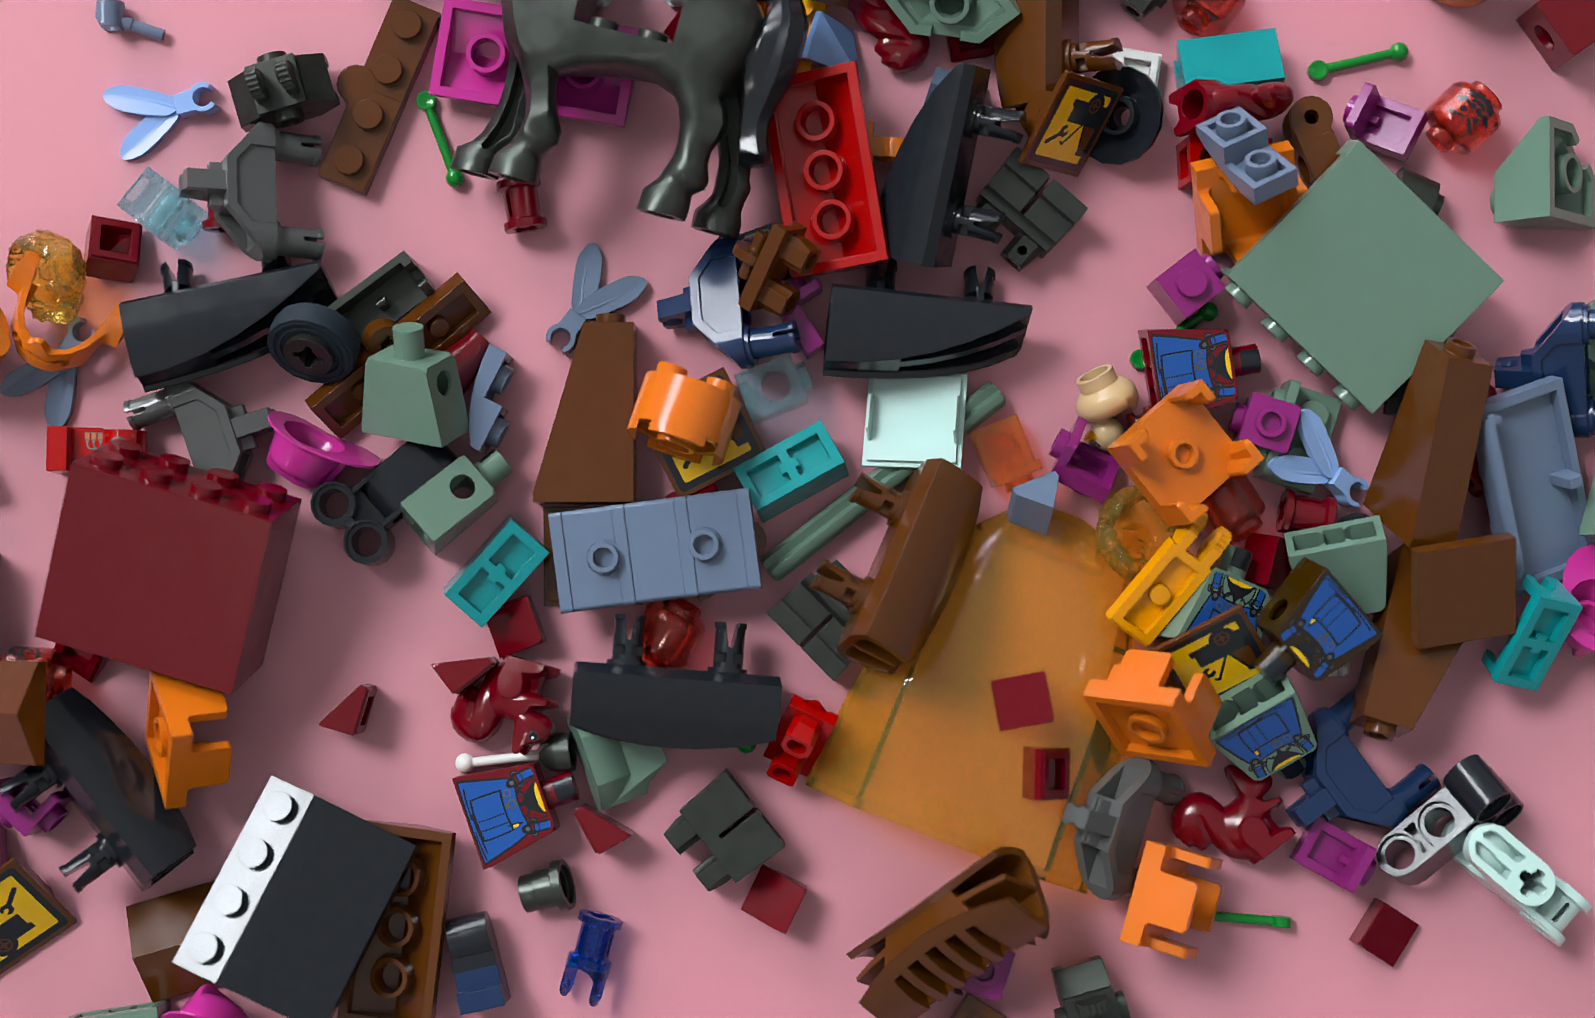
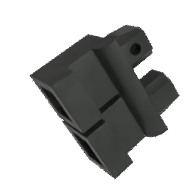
M1016 147L989 183L980 191L975 207L1005 212L1006 222L981 221L980 225L995 231L1002 224L1015 236L1000 255L1014 269L1020 272L1038 256L1043 259L1083 217L1088 207L1054 179L1029 210L1022 214L1021 212L1046 185L1050 175L1042 168L1020 163L1018 160L1022 151Z
M838 560L832 562V564L848 571ZM811 572L774 605L767 614L798 645L828 615H832V619L802 647V650L834 681L851 662L841 657L836 647L851 613L840 601L817 590L810 589L811 582L820 575L818 573L814 575Z
M727 768L681 807L679 811L681 815L675 819L664 833L666 839L680 855L700 839L713 853L693 869L696 877L709 892L727 883L730 879L737 883L785 847V841L758 807L726 834L721 835L724 830L754 807V802Z

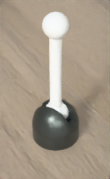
M571 731L557 732L546 741L540 743L538 750H532L526 755H522L519 752L518 754L506 753L473 757L468 753H463L456 758L455 766L459 772L469 773L474 767L539 760L549 771H575L577 765L576 746Z

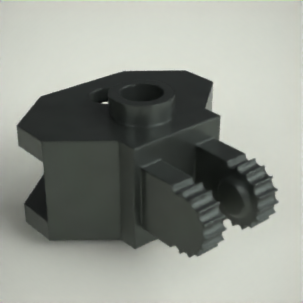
M285 51L268 52L259 56L256 59V64L244 67L243 72L227 81L241 129L245 132H250L260 121L272 123L277 128L294 126L302 123L304 120L321 116L340 105L338 95L333 89L327 69L329 67L328 60L323 53L294 55L293 53L286 54Z
M1100 955L1090 957L1088 962L1067 968H1062L1061 966L1051 968L1060 1005L1059 1008L1053 1009L1055 1018H1130L1125 996L1122 990L1114 992Z

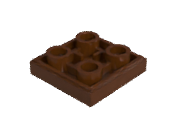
M1506 532L1411 548L1412 643L1418 649L1516 634V538Z

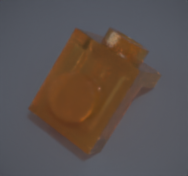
M1017 414L969 433L991 488L1004 485L1007 493H1010L1013 487L1034 479L1032 473L1043 468L1040 459H1035Z

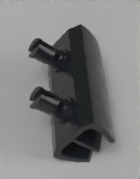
M614 614L612 659H607L606 663L576 661L574 664L569 726L619 741L675 749L732 748L776 741L782 694L781 678L776 676L747 674L748 670L743 669L747 624L738 623L735 625L731 646L729 647L727 623L715 622L713 667H708L707 671L647 667V662L642 661L647 616H636L631 638L628 640L625 614Z
M73 687L47 701L45 706L44 765H29L4 784H0L1 796L5 797L27 786L10 802L11 809L18 813L22 807L53 785L64 790L97 833L95 836L97 841L68 863L59 867L63 876L67 877L86 866H90L72 884L78 894L115 865L119 868L123 866L142 892L149 889L194 854L193 848L196 847V844L185 818L179 808L165 810L154 768L128 736L93 702Z

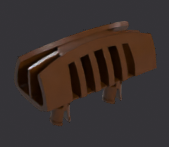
M1016 0L1021 11L1020 14L993 34L997 86L1001 106L1004 109L1016 108V111H1024L1034 90L1053 91L1065 70L1080 74L1105 70L1118 71L1123 66V63L1116 58L1106 57V55L1123 51L1119 38L1079 43V0Z
M944 458L926 459L911 473L907 485L902 492L868 476L865 472L860 474L854 484L857 489L849 496L848 501L886 518L888 528L868 575L864 579L830 563L827 559H823L816 570L820 575L810 584V589L817 590L849 606L851 614L836 646L841 657L870 669L893 675L903 662L910 663L925 644L944 611L966 559L983 491V486Z
M1002 846L992 850L848 952L846 955L851 960L858 957L874 958L856 977L857 982L869 986L859 1004L876 1018H917L928 1011L931 1004L937 1000L941 1002L947 998L950 991L963 995L960 988L967 984L968 979L974 975L979 976L984 973L986 967L993 962L999 963L1005 958V954L1012 949L1016 951L1027 943L1037 946L1035 937L1046 939L1050 930V913L1036 870L1024 850L1011 846Z

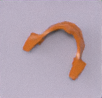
M29 250L17 263L7 281V286L16 292L18 297L10 325L18 355L33 367L43 371L54 372L82 366L100 345L106 344L116 348L124 339L119 304H117L105 322L94 331L91 337L71 348L53 349L49 347L44 339L40 337L33 338L25 326L24 312L38 288L37 285L33 284L37 273L40 256Z

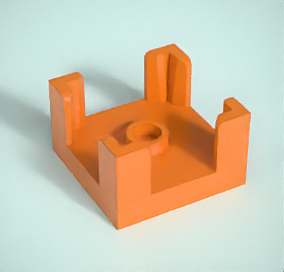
M1202 379L1177 385L1106 448L1168 526L1193 524L1209 509L1206 504L1201 503L1229 477L1248 474L1264 459L1249 439L1232 441L1203 404L1216 400V396Z

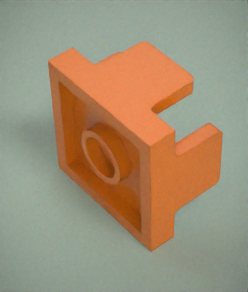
M1288 140L1269 144L1270 147L1295 166L1294 148ZM1212 158L1190 162L1198 250L1201 255L1208 254L1209 256L1227 253L1235 265L1308 190L1298 176V186L1254 205L1232 184Z
M1129 649L1126 651L1121 663L1113 665L1106 681L1089 680L1082 696L1121 756L1210 768L1217 750L1209 738V732L1222 702L1206 674L1194 673L1183 695L1180 689L1164 687L1175 663L1170 653Z
M150 671L145 725L146 745L165 810L186 807L188 790L225 784L229 781L232 759L230 742L220 741L211 743L209 741L192 743L193 733L190 723L225 719L228 707L223 692Z
M1146 841L1120 941L1138 947H1149L1183 959H1196L1199 948L1169 939L1170 930L1186 933L1189 928L1201 932H1210L1212 930L1223 890L1222 885L1188 874L1187 867L1191 863L1207 869L1221 870L1223 860L1173 843Z

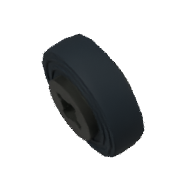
M300 302L286 306L275 316L267 338L270 355L281 368L295 377L314 383L327 384L340 381L346 377L355 366L361 346L358 332L348 319L333 309L314 303Z

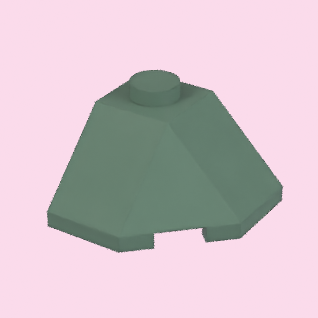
M885 0L911 34L924 36L937 34L958 37L960 41L979 44L1021 12L1016 0Z
M1552 116L1540 117L1494 173V189L1490 195V207L1494 214V223L1516 229H1595V175L1590 164L1581 165L1579 158L1576 156L1573 146H1576L1580 139L1572 123Z

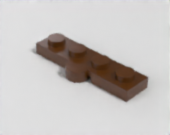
M392 0L365 65L348 66L339 74L337 89L341 97L348 104L318 172L321 178L367 197L440 26L442 15L439 12L410 0Z
M457 272L397 323L387 318L375 319L370 322L362 334V343L366 349L358 355L353 370L340 381L324 383L305 399V402L310 410L341 440L362 422L365 363L370 356L393 344L392 327L394 325L404 322L422 324L425 348L445 351L492 312Z

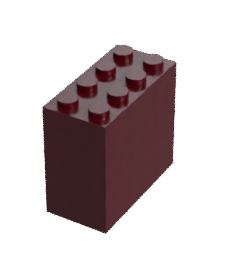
M112 440L72 462L35 637L232 695L263 665L302 499L287 495L288 490L277 484L261 482L254 485L240 481L239 475L230 470L211 468L206 471L190 466V460L179 455L161 454L159 457L142 452L141 445L127 440Z

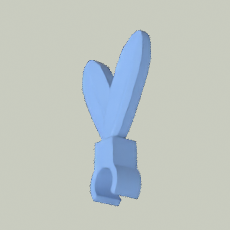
M199 82L194 84L190 90L178 93L172 97L156 91L125 85L105 90L103 98L114 109L146 116L124 138L120 149L121 158L131 161L144 157L166 137L181 117L187 118L198 114L213 115L217 113L221 107L215 103L210 102L206 106H200L199 104L200 95L206 91L214 92L215 87L206 82Z
M1301 409L1297 430L1309 457L1278 455L1268 462V471L1278 480L1285 482L1322 484L1333 494L1339 505L1360 507L1359 502L1351 499L1350 488L1352 486L1356 490H1368V483L1363 478L1354 477L1343 467H1339L1333 445L1322 420L1312 410Z

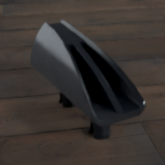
M967 63L955 66L935 88L910 126L896 154L880 197L891 259L933 268L952 267L958 235L991 241L994 244L1000 242L1003 234L983 227L980 223L981 221L1006 222L1005 212H996L964 205L977 137L982 135L1020 144L1024 135L1001 126V123L1027 122V114L1021 110L1014 111L984 105L990 69Z
M278 256L276 260L271 262H261V273L195 287L193 265L190 261L178 259L177 279L167 262H164L160 267L164 293L128 300L119 304L121 323L134 376L142 384L144 392L174 386L215 374L270 353L267 338L275 316L286 306L302 302L328 307L338 299L322 261L318 260L291 266L290 257Z
M891 258L888 260L884 277L879 276L878 263L866 266L865 287L832 283L825 332L823 376L873 379L929 378L960 374L989 367L1012 358L1019 353L1033 310L1032 305L993 301L996 273L992 268L988 267L984 284L980 287L978 286L976 265L970 266L964 271V298L895 290L898 264L895 259Z

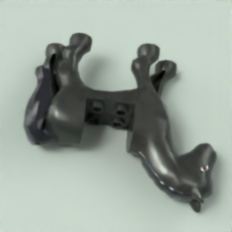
M501 0L504 36L510 53L504 89L499 104L488 125L473 141L457 146L450 168L485 179L498 180L501 177L536 186L539 183L542 172V159L560 146L562 130L558 118L556 100L557 85L560 77H605L653 83L659 85L675 97L679 109L680 130L673 157L660 177L644 187L636 209L670 220L686 221L691 196L705 190L708 184V162L711 152L718 144L719 164L713 193L694 210L691 227L708 234L738 239L741 230V211L751 191L750 171L754 168L765 167L770 163L769 125L780 101L795 79L805 48L809 22L803 1L684 0L673 44L667 43L668 36L663 33L640 28L637 35L618 31L619 24L613 21L594 17L598 0ZM757 2H766L770 6V11L765 17L761 6Z

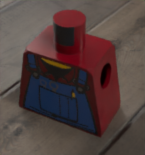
M1227 329L1138 330L1150 409L1177 385L1202 379L1216 396V400L1203 404L1209 410L1238 399L1236 377L1261 372V358L1257 345L1254 343L1231 348Z
M538 761L464 773L452 779L484 870L556 831L561 826L555 808L580 799L579 789L571 771L545 780Z

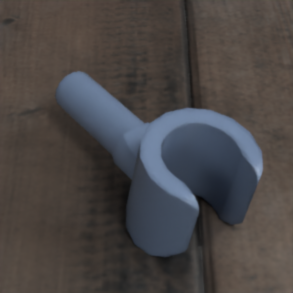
M97 0L96 19L105 31H132L163 41L165 36L164 29L134 20V18L124 17L125 3L123 1Z

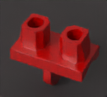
M793 694L778 724L776 741L769 742L763 754L764 757L772 760L766 774L791 787L794 786L799 774L808 777L832 733L839 715L827 712L817 700H803L802 697Z

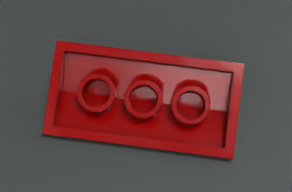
M854 60L796 73L793 83L780 101L770 122L769 143L783 225H790L791 221H797L807 227L804 237L821 250V254L809 274L801 275L790 269L792 279L848 272L888 261L890 256L858 64Z

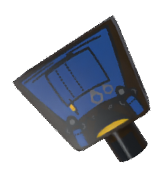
M1303 557L1256 618L1257 627L1272 644L1252 664L1273 685L1292 667L1312 681L1318 682L1362 653L1384 635L1326 567Z

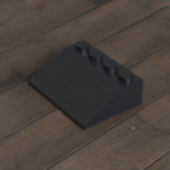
M271 775L172 962L287 1018H333L419 847Z

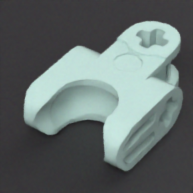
M1454 819L1446 823L1441 837L1448 835L1453 830ZM1488 822L1477 825L1467 835L1463 844V850L1453 858L1457 864L1485 888L1498 894L1519 912L1518 914L1532 928L1559 947L1566 940L1561 934L1578 912L1587 915L1593 908L1581 894L1568 883L1557 878L1545 862L1502 826Z

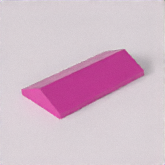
M444 0L429 95L498 106L504 89L510 59L509 49L504 36L502 5L472 0ZM623 25L618 27V31L637 35L638 29H640ZM560 77L556 98L558 117L625 128L635 80L605 77Z

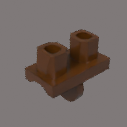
M791 221L790 225L775 223L770 233L758 229L752 242L744 240L735 242L732 253L743 261L737 275L747 280L737 305L748 312L764 309L779 316L789 315L794 312L800 299V291L783 281L787 271L790 268L801 275L809 274L821 254V250L804 237L807 227L797 221Z

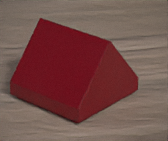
M1247 532L1244 549L1251 552L1253 556L1244 580L1255 585L1278 590L1291 572L1285 538Z
M1023 746L1022 798L1033 801L1069 799L1070 748Z

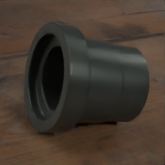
M563 859L552 861L549 868L521 875L518 878L520 901L527 913L556 907L561 911H565L575 907L576 892L574 880L568 864Z

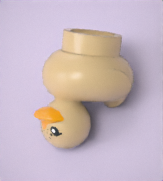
M1111 364L1095 367L1082 374L1076 380V384L1081 392L1077 397L1076 412L1078 416L1086 419L1087 423H1092L1091 429L1085 433L1083 439L1093 442L1101 450H1107L1106 448L1124 433L1123 425L1113 417L1127 408L1135 410L1139 401L1136 385L1130 379L1116 375Z

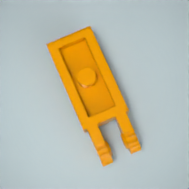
M1206 513L1193 524L1178 525L1173 537L1169 536L1105 613L1111 622L1145 647L1150 646L1212 572L1211 566L1221 556L1222 552L1226 550V547L1232 540V533L1220 526L1213 530L1208 538L1200 544L1196 556L1187 550L1208 522V515Z

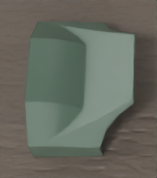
M570 715L566 716L568 726L570 725ZM569 726L598 811L647 794L650 781L667 764L663 747L619 741Z

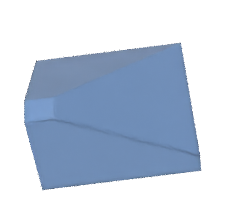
M816 11L801 58L819 68L854 60L857 62L853 30L822 11Z

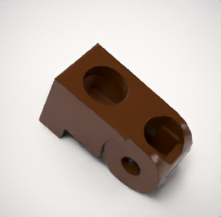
M1306 96L1296 101L1283 118L1282 123L1283 135L1285 140H1288L1294 148L1295 165L1307 189L1337 160L1338 156L1335 153L1340 149L1334 131L1331 128L1333 121L1332 109L1325 100L1316 96Z

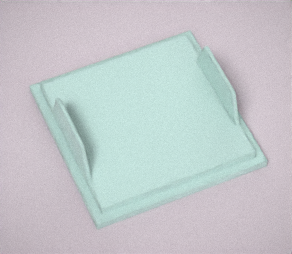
M968 374L910 379L869 378L862 467L917 469L926 459L944 458L961 469Z

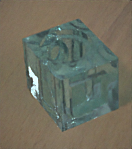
M149 166L116 204L158 239L175 250L181 243L186 245L197 236L202 228L201 219L207 213L193 200L179 197V189Z
M790 353L734 375L753 425L807 405L808 397L806 392L814 389L804 362L794 364ZM780 375L788 380L791 389L784 399L773 401L764 396L761 388L763 382L768 377Z

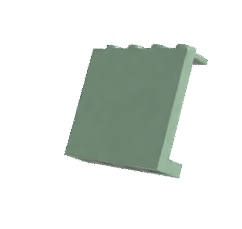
M1349 139L1335 153L1338 156L1337 160L1231 269L1225 267L1222 273L1231 281L1225 287V290L1244 308L1247 309L1254 303L1267 315L1260 323L1281 343L1290 337L1302 349L1296 357L1313 374L1319 377L1325 371L1338 383L1332 392L1353 411L1361 405L1373 414L1412 375L1425 339L1444 343L1504 280L1360 140Z

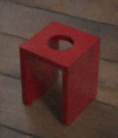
M1540 0L1516 19L1552 71L1595 42V0Z

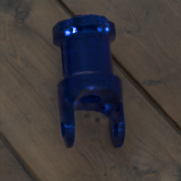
M582 909L578 915V919L582 922L575 949L569 951L560 984V994L563 996L568 995L579 969L587 973L593 981L589 1004L595 1007L602 998L612 966V962L608 957L616 931L622 929L623 921L603 912Z

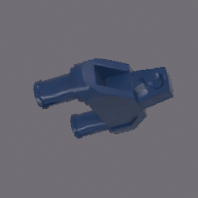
M742 233L739 234L738 239L719 236L710 245L688 277L689 286L683 288V294L658 300L657 312L659 322H662L666 329L686 327L688 333L700 332L706 340L740 369L753 368L755 364H758L760 358L800 352L801 343L796 342V340L801 339L795 320L753 329L751 311L748 312L737 305L747 280L737 275L743 261L732 253V249L736 241L752 242L754 236L745 237Z
M1572 302L1568 304L1536 339L1534 348L1521 350L1520 356L1499 357L1494 366L1495 388L1514 389L1548 376L1561 377L1563 379L1575 438H1590L1591 435H1595V396H1591L1588 350L1591 340H1595V309H1591L1590 304H1585V302Z
M1357 685L1332 707H1318L1307 717L1317 746L1314 751L1304 756L1306 767L1302 772V777L1305 781L1300 786L1305 791V794L1285 810L1297 827H1307L1323 815L1326 821L1329 822L1338 817L1376 827L1394 829L1410 815L1409 812L1432 793L1441 789L1438 778H1434L1432 781L1428 779L1434 773L1422 763L1415 766L1414 770L1390 789L1383 785L1349 739V731L1356 726L1349 724Z

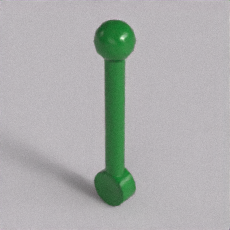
M1397 42L1388 50L1326 64L1324 61L1316 60L1308 66L1307 75L1312 81H1321L1327 73L1388 59L1400 62L1407 58L1409 49L1404 43Z
M422 91L417 95L416 103L427 115L448 171L445 177L446 182L451 187H460L464 183L465 175L450 168L453 157L435 111L437 99L435 96L429 95V91Z
M1212 302L1205 303L1199 308L1197 314L1175 329H1193L1204 320H1214L1218 315L1217 306ZM1141 349L1135 350L1129 358L1131 366L1135 369L1144 368Z
M1217 911L1214 919L1217 922L1291 928V917L1281 915L1268 916Z

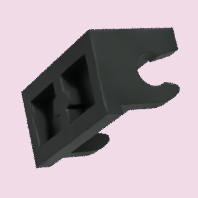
M402 251L329 305L328 308L335 310L348 319L356 329L361 343L359 351L361 353L366 349L362 343V334L370 322L375 319L387 318L397 323L436 289L416 262L405 251Z

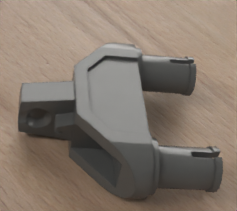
M260 121L221 162H209L207 169L186 168L183 174H180L179 197L207 201V208L214 210V218L234 243L251 259L259 262H271L276 260L278 256L312 259L313 261H318L322 258L325 243L317 242V239H324L323 230L281 226L277 220L276 161L317 167L321 159L322 148H314V146L322 144L319 135L310 136L280 132L272 123Z
M192 381L166 387L145 396L124 401L123 404L125 413L132 411L134 414L126 417L133 430H141L143 427L175 416L178 419L193 467L206 471L211 468L230 470L239 475L240 481H243L253 457L252 450L258 448L256 437L274 431L267 417L275 409L265 407L247 413L245 405L233 406Z
M1134 757L1116 764L1088 791L1084 806L1068 801L1066 803L1061 821L1076 825L1077 827L1073 841L1081 878L1086 887L1100 899L1114 901L1123 896L1131 898L1139 870L1134 868L1154 801L1161 802L1167 806H1174L1183 799V796L1171 793L1173 788L1185 792L1183 779L1176 774L1162 772L1158 765L1149 759Z

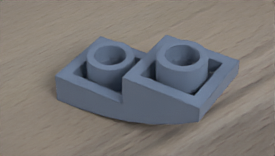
M1240 106L1223 111L1216 117L1196 125V133L1212 159L1232 184L1254 205L1299 185L1298 168L1269 146L1267 128Z
M489 344L476 376L469 413L470 446L484 454H487L490 446L494 448L499 447L509 428L510 422L504 419L508 410L493 402L492 399L495 393L499 395L504 394L515 372V369L510 367L513 358L507 352Z

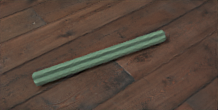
M992 382L985 383L966 398L964 437L1005 405L1006 400L1003 393ZM877 467L868 476L897 490L909 480L911 473L916 469ZM856 486L850 488L762 557L761 563L773 579L778 581L784 578L870 511L848 501L849 496L857 489Z

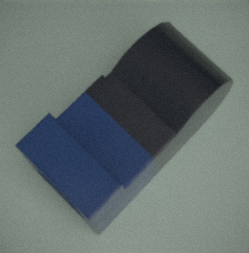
M482 911L447 919L445 927L446 937L453 960L451 964L458 991L456 998L460 1015L506 1005L511 995L494 928L488 912Z

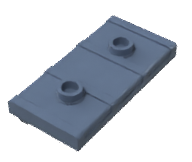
M1548 376L1488 397L1476 447L1479 464L1478 471L1484 488L1491 522V533L1494 535L1509 532L1516 538V596L1527 593L1522 586V582L1527 574L1532 575L1540 585L1545 576L1562 580L1568 558L1578 548L1595 544L1594 539L1579 535L1587 500L1563 379L1557 376Z
M750 488L548 514L561 614L763 588Z

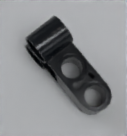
M407 441L353 488L336 481L326 482L318 486L312 494L310 501L311 511L314 517L324 525L337 529L348 528L344 534L343 546L349 558L357 563L371 567L380 566L391 558L395 550V537L390 529L403 519L400 503L453 463L458 457L447 445L439 448ZM343 492L348 498V510L342 517L332 519L326 512L327 500L331 495ZM374 529L381 537V546L376 554L365 557L358 549V540L364 532Z
M1470 755L1450 769L1443 779L1445 787L1386 834L1378 843L1377 862L1386 873L1400 883L1418 885L1426 881L1463 850V844L1467 835L1477 825L1488 822L1506 827L1522 812L1524 808L1523 803L1480 755ZM1444 816H1453L1455 822L1453 830L1444 837H1435L1434 827L1436 822ZM1405 848H1414L1415 858L1413 863L1405 869L1398 870L1395 865L1398 853Z

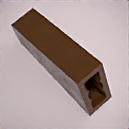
M596 314V322H583L533 490V502L538 505H618L637 502V437L634 440L626 433L637 400V327L634 322H626V315Z
M1448 337L1446 343L1425 339L1363 505L1375 516L1380 515L1381 522L1410 548L1456 541L1458 539L1493 365L1476 353L1478 349L1476 345L1455 337Z
M1402 544L1387 556L1386 607L1381 612L1374 613L1372 620L1384 636L1365 651L1349 724L1363 727L1364 735L1382 741H1393L1394 737L1398 738L1414 729L1463 643L1418 649L1412 643L1411 548L1406 544Z

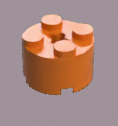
M664 361L658 362L656 371L645 373L626 433L636 440L639 431L649 437L647 447L671 457L700 464L703 455L714 456L712 465H721L741 409V402L734 397L736 386L726 380L715 377H708L706 382L686 376L688 371L679 365Z

